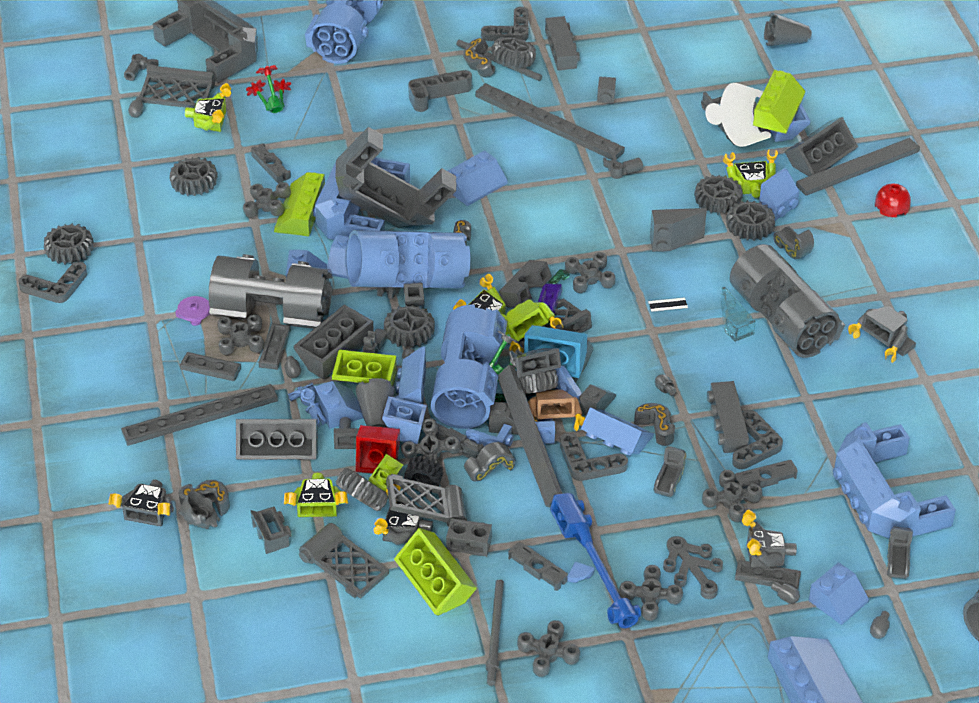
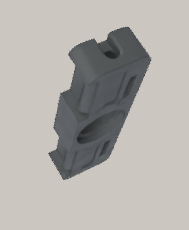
M264 143L259 144V147L254 146L251 148L252 157L277 183L291 178L290 170L287 171L282 166V161L273 152L270 153L265 148Z
M438 424V432L436 433L438 440L444 441L449 436H456L461 442L459 454L467 458L472 456L474 458L478 457L480 450L484 447L483 444L479 445L469 440L466 435Z
M786 460L736 473L735 483L741 485L742 489H747L750 484H758L763 488L778 484L781 480L793 477L796 479L798 470L792 460ZM768 474L771 478L765 479L761 475Z
M522 542L516 543L508 551L509 560L512 558L524 566L526 572L538 580L543 579L552 585L555 591L561 588V584L565 585L567 583V572ZM537 563L543 565L541 569H535L532 566Z

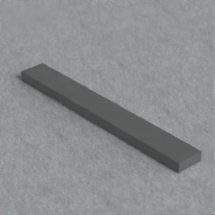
M907 138L796 181V186L807 196L918 153L920 147L911 138Z
M508 365L498 375V380L545 506L551 507L554 495L563 493L520 380L517 377L515 367Z
M268 384L121 428V432L127 446L274 403L278 401V397L272 385Z

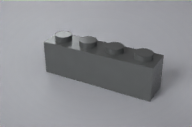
M565 16L545 18V33L557 71L577 69L580 55L579 52H576V42H573V33L570 32L569 22H566Z
M734 381L711 383L710 391H707L708 403L711 402V416L715 417L714 429L718 431V444L722 445L723 453H732L747 446L749 441Z

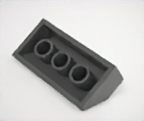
M843 117L829 121L784 152L792 167L807 176H811L824 171L856 149L858 145Z
M344 304L293 346L294 350L310 372L325 379L334 370L339 350L357 352L363 347L364 337H368V330L374 332L373 320Z
M236 419V459L317 458L318 419Z

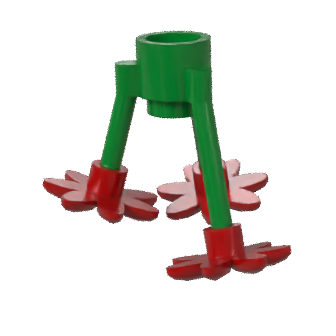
M276 65L265 66V68H259L256 71V74H265L268 79L272 95L268 98V102L261 94L264 91L262 87L266 85L265 82L261 83V80H258L256 84L251 82L252 87L246 88V91H248L247 96L251 94L254 96L258 95L264 103L266 111L270 110L271 113H278L283 110V107H285L283 102L284 90H291L289 87L291 82H285V79H282L280 82L274 80V84L272 83L271 72L278 69Z

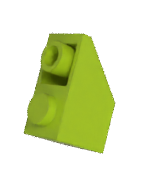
M386 454L368 481L386 492V478L391 474L398 475L403 464Z

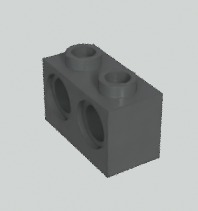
M451 518L446 536L447 550L487 557L492 540V524Z

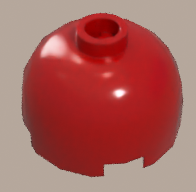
M886 184L877 192L874 206L880 210V214L896 218L898 214L904 213L906 215L909 212L911 196L908 190L900 184Z

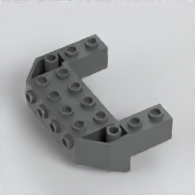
M177 0V11L152 23L154 40L163 46H167L191 33L217 50L218 53L205 59L207 72H213L214 80L217 83L256 62L258 51L256 28L214 0Z
M367 127L336 159L335 178L340 197L350 200L353 204L398 228L433 224L435 222L434 212L456 192V176L441 168L421 189L405 182L371 163L383 150V135Z

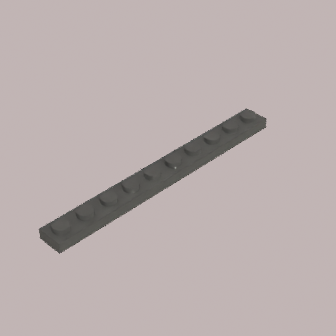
M485 83L475 91V97L610 160L612 155L617 160L625 152V147Z

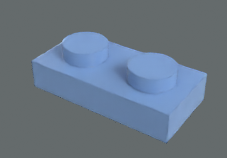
M565 366L557 368L558 386L555 389L564 390L580 401L582 392Z

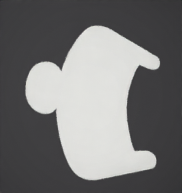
M731 83L723 92L720 106L712 103L706 107L707 120L714 125L722 122L726 134L737 146L744 147L771 137L769 132H760L756 126H753L754 101L756 97H761L763 91L739 83Z

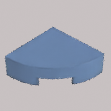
M575 562L567 577V582L577 583L578 580L589 579L594 574L595 568Z

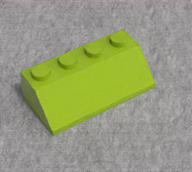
M778 70L773 71L755 107L753 126L787 133L806 93L791 73Z
M306 172L290 184L291 195L285 198L283 203L284 213L278 217L274 232L310 236L316 219L313 211L325 185V174Z
M418 528L394 558L437 616L463 605L477 589L434 532Z

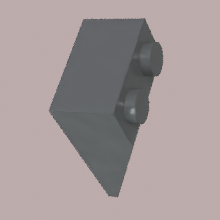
M707 209L652 210L650 228L652 252L672 251L704 238Z

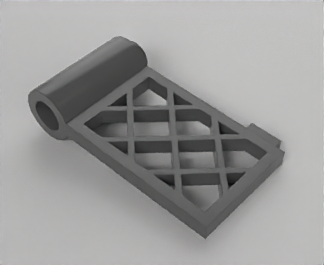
M395 474L388 475L386 478L390 510L447 522L448 527L451 518L467 521L462 489L459 486L449 485L443 488L403 479V476ZM393 484L399 485L403 490L399 491ZM411 488L417 489L421 494L418 496ZM430 492L438 494L439 499L437 500ZM407 493L413 500L410 501L403 494ZM425 496L432 504L428 505L422 498ZM396 499H400L405 505L396 504ZM417 502L423 508V510L418 509L414 505V503ZM435 506L441 511L442 514L437 513L432 508Z
M328 523L299 548V556L302 561L310 564L315 563L345 586V591L354 598L358 596L361 599L389 574V569L342 535L341 530L333 523ZM344 544L350 549V552H337V548ZM350 557V564H338V558ZM353 557L363 558L365 564H353ZM325 558H335V564H326L323 560ZM351 569V576H341L338 570ZM353 569H365L366 576H353ZM368 569H377L381 573L368 576ZM354 581H366V586L360 590L354 585Z

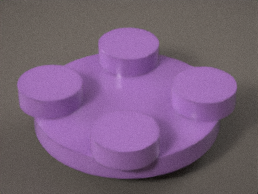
M200 296L187 297L178 304V308L175 311L176 317L190 321L194 326L200 325L202 319L210 315L209 301Z

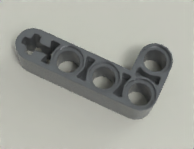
M460 70L409 81V100L413 109L418 112H424L428 109V100L471 91L472 73L468 70Z

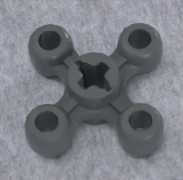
M281 182L277 184L275 191H272L270 188H264L258 183L252 185L250 193L253 199L257 201L246 202L243 205L244 214L248 218H253L257 216L258 210L262 208L264 212H271L273 216H281L284 213V206L277 199L279 197L285 199L291 195L289 184Z
M602 252L595 253L593 260H587L583 264H580L576 257H569L565 261L567 273L575 274L578 272L581 274V276H576L573 280V289L577 293L585 292L588 285H593L597 281H600L604 288H612L615 284V274L613 272L605 271L602 273L599 270L604 269L607 265V256Z
M250 315L247 323L237 322L233 324L232 320L228 317H222L218 320V331L223 335H231L219 341L220 353L230 355L234 351V346L245 347L249 345L250 350L254 353L263 350V338L260 335H251V332H258L262 329V319L259 315Z
M428 418L422 423V430L426 436L422 439L421 443L415 444L407 441L401 447L402 454L408 459H413L418 454H423L429 457L428 460L435 459L436 464L438 462L437 458L443 451L453 454L459 452L461 442L456 436H449L444 441L438 440L436 438L438 424L434 419Z
M723 470L719 476V484L724 490L717 492L712 488L706 489L702 494V503L704 506L711 508L716 506L718 502H722L723 506L729 509V518L734 522H740L745 513V507L740 502L745 499L751 503L759 502L762 498V488L758 484H750L747 489H742L741 485L735 483L734 472Z
M649 565L645 568V581L642 586H636L631 581H624L619 588L621 598H628L629 600H632L634 597L641 598L643 603L642 617L647 621H653L657 618L660 599H667L670 604H678L683 598V590L679 585L674 584L668 588H661V583L659 582L661 572L656 565Z
M558 620L551 621L548 624L547 634L541 636L539 640L534 639L533 635L528 632H523L518 636L517 646L520 651L527 653L535 650L539 653V657L533 661V672L536 676L544 677L548 675L550 663L554 662L558 657L563 658L569 665L576 664L580 659V650L576 645L569 644L563 647L559 644L558 640L564 635V626Z

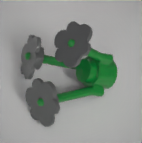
M499 330L498 333L502 334L501 339L503 342L489 363L497 375L505 369L499 364L494 365L507 342L509 344L512 341L518 342L511 338L509 334L506 335ZM520 350L517 351L518 355L513 351L509 352L511 358L509 365H513L515 369V358L523 354Z

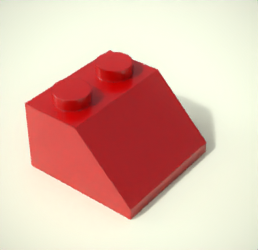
M360 425L356 436L355 472L373 474L386 454L398 461L400 429Z

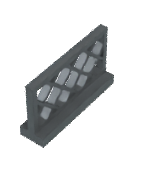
M148 65L146 69L147 76L140 97L143 98L142 103L195 108L196 103H194V100L200 97L201 99L209 98L211 89H214L215 86L213 72ZM150 82H158L153 86L149 84ZM165 84H175L169 88L165 86ZM184 85V86H191V87H189V88L183 90V88H182L181 86ZM163 87V91L156 93V89ZM199 87L207 88L201 92L198 90ZM176 89H179L181 91L175 95L171 93ZM195 90L197 94H195L192 97H189L188 93ZM150 92H152V93L154 94V95L151 96L150 98H149V97H145V95L148 94V93H150ZM166 94L170 96L168 99H161ZM182 96H185V97L187 98V99L184 100V101H178V100H177L178 98H180V97H182Z
M564 298L559 300L555 316L565 315V317L554 318H559L564 328L561 325H556V329L582 333L592 328L590 311L587 309L581 311ZM543 325V326H542V327L552 328L551 325ZM522 338L517 343L524 348L525 340Z

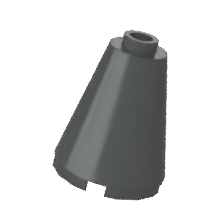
M776 13L769 14L768 17H771L770 21L765 23L764 40L768 41V43H765L768 46L807 42L812 35L809 26Z
M373 378L369 379V383L363 384V382H360L356 386V396L366 426L388 428L382 417L388 396L394 397L395 387L390 384V381Z

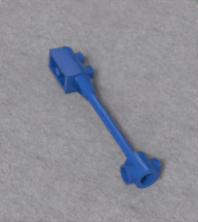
M571 493L554 495L550 511L564 538L575 537L586 548L614 601L607 610L609 622L611 624L618 623L620 628L632 627L641 616L639 605H632L628 598H621L593 546L590 533L592 518L589 514H583V501L576 500Z

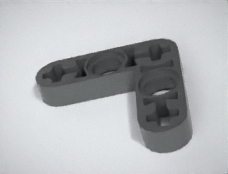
M525 7L514 9V26L488 25L482 27L481 38H484L485 41H496V39L501 37L527 40L528 9Z
M75 262L66 270L57 283L25 275L18 281L19 288L23 293L55 303H63L69 299L86 278L87 268L85 263ZM67 281H74L71 284H65ZM45 287L48 288L47 290H44V291H40V290H39V289L45 288Z
M745 410L742 413L747 432L756 441L733 453L732 464L737 469L751 467L778 454L782 450L783 439L753 410ZM757 430H765L767 433L760 434ZM758 449L761 450L763 453L755 454L753 450Z
M564 433L560 437L561 451L572 478L577 481L620 474L628 468V458L624 454L619 453L586 459L579 439L574 433ZM576 454L580 457L577 459L570 458V455ZM603 465L605 468L599 470L596 469L595 466Z

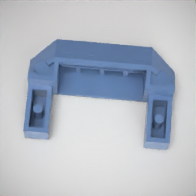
M376 157L371 161V163L405 182H410L409 163ZM335 163L314 207L313 215L316 216V225L328 239L332 240L335 239L336 235L349 237L353 230L385 231V220L359 216L358 213L361 207L353 204L350 200L340 197L335 178Z
M867 422L846 435L837 452L835 467L833 468V476L841 484L843 493L847 494L850 499V504L857 511L860 522L866 526L868 531L887 538L890 537L891 528L894 526L911 528L913 536L951 527L956 509L947 495L918 503L910 491L894 495L875 464L878 461L907 454L910 437L903 426L899 424L872 431Z

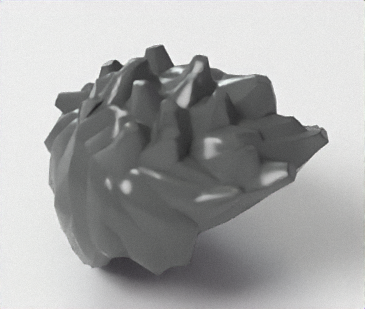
M196 491L186 495L178 511L179 514L184 516L187 525L191 524L205 529H209L210 526L217 527V521L219 522L220 520L213 508V501L210 497L206 498Z

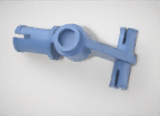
M313 383L304 387L299 386L297 390L287 394L290 401L301 397L303 405L308 406L305 411L310 414L312 419H318V427L321 426L320 422L322 425L327 422L320 410V404L314 403L316 398Z

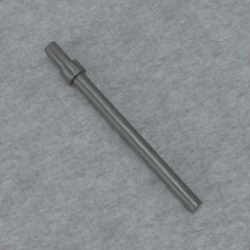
M460 39L456 43L457 46L464 49L469 44ZM487 51L484 52V56L490 58L491 61L498 63L491 56L492 53ZM503 65L537 81L542 80V75L527 68H513Z
M496 580L490 651L489 659L486 661V671L488 672L487 684L490 686L495 685L496 672L499 671V660L497 659L504 588L503 580Z

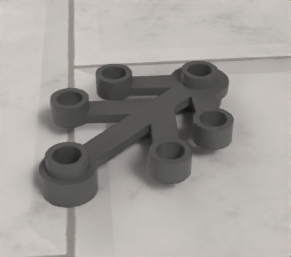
M679 536L669 538L666 544L669 556L663 562L664 571L669 573L675 571L677 556H680L683 561L679 572L674 576V584L680 587L685 586L687 573L690 569L701 584V596L705 599H714L717 596L718 586L713 580H708L699 567L711 569L713 572H720L723 568V561L719 558H713L710 561L690 556L688 553L700 554L701 557L708 558L712 555V547L709 544L696 546L688 544L684 538Z

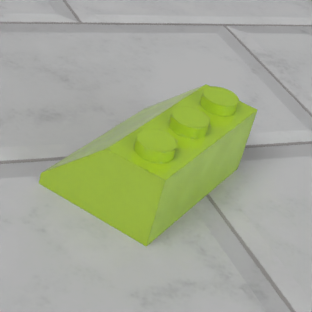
M339 350L332 380L369 383V379L380 378L390 381V384L393 386L397 374L396 356Z

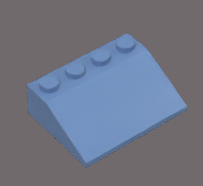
M790 636L770 642L768 659L791 703H862L828 639Z

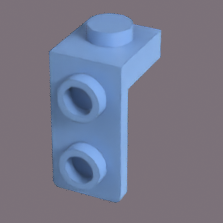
M552 418L535 419L538 421L536 425L543 443H554L555 421Z
M507 424L503 425L497 437L469 428L466 430V436L469 440L479 445L483 444V446L489 443L500 442L508 447L512 445L514 439L512 426Z

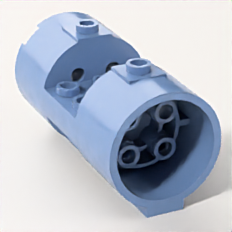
M326 0L327 6L321 11L320 15L315 14L305 32L306 46L312 48L314 52L316 51L327 62L334 64L348 62V60L355 56L360 44L368 36L369 29L366 27V24L371 22L380 8L383 7V0Z
M353 230L349 236L347 248H345V267L349 283L352 287L404 288V284L422 283L423 288H463L465 286L464 278L469 276L470 247L466 246L464 241L467 237L464 233Z
M464 305L454 309L446 321L441 347V357L445 363L438 369L436 374L431 410L439 421L450 427L460 429L474 428L483 424L489 417L491 405L495 401L498 375L489 363L503 342L501 339L502 334L498 333V330L505 334L507 326L506 319L497 309L492 311L488 308L486 310L475 308V305Z

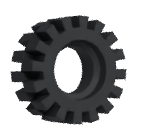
M415 456L408 463L404 479L439 487L443 476V468L440 467L439 462L435 464V459L433 458L428 460L429 457L425 456V459L422 456L418 458Z

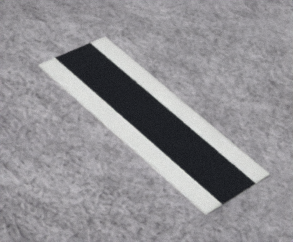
M685 298L648 301L651 312L688 308Z

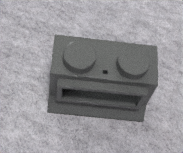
M274 506L258 512L250 510L253 528L257 527L259 539L264 540L266 554L289 547L291 531L288 525H283L284 517L281 511L277 512ZM274 522L279 532L272 534L267 524Z

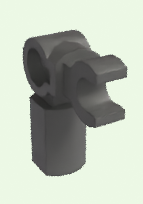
M141 54L132 55L131 63L124 72V78L133 81L140 69H147L148 65L159 66V60H149Z
M614 155L611 156V160L603 158L604 167L608 168L610 176L614 179L622 178L624 173L627 175L643 170V162L640 158L624 161L623 163H619Z
M376 329L374 332L368 330V337H364L362 352L378 354V351L387 339L386 331L383 329Z

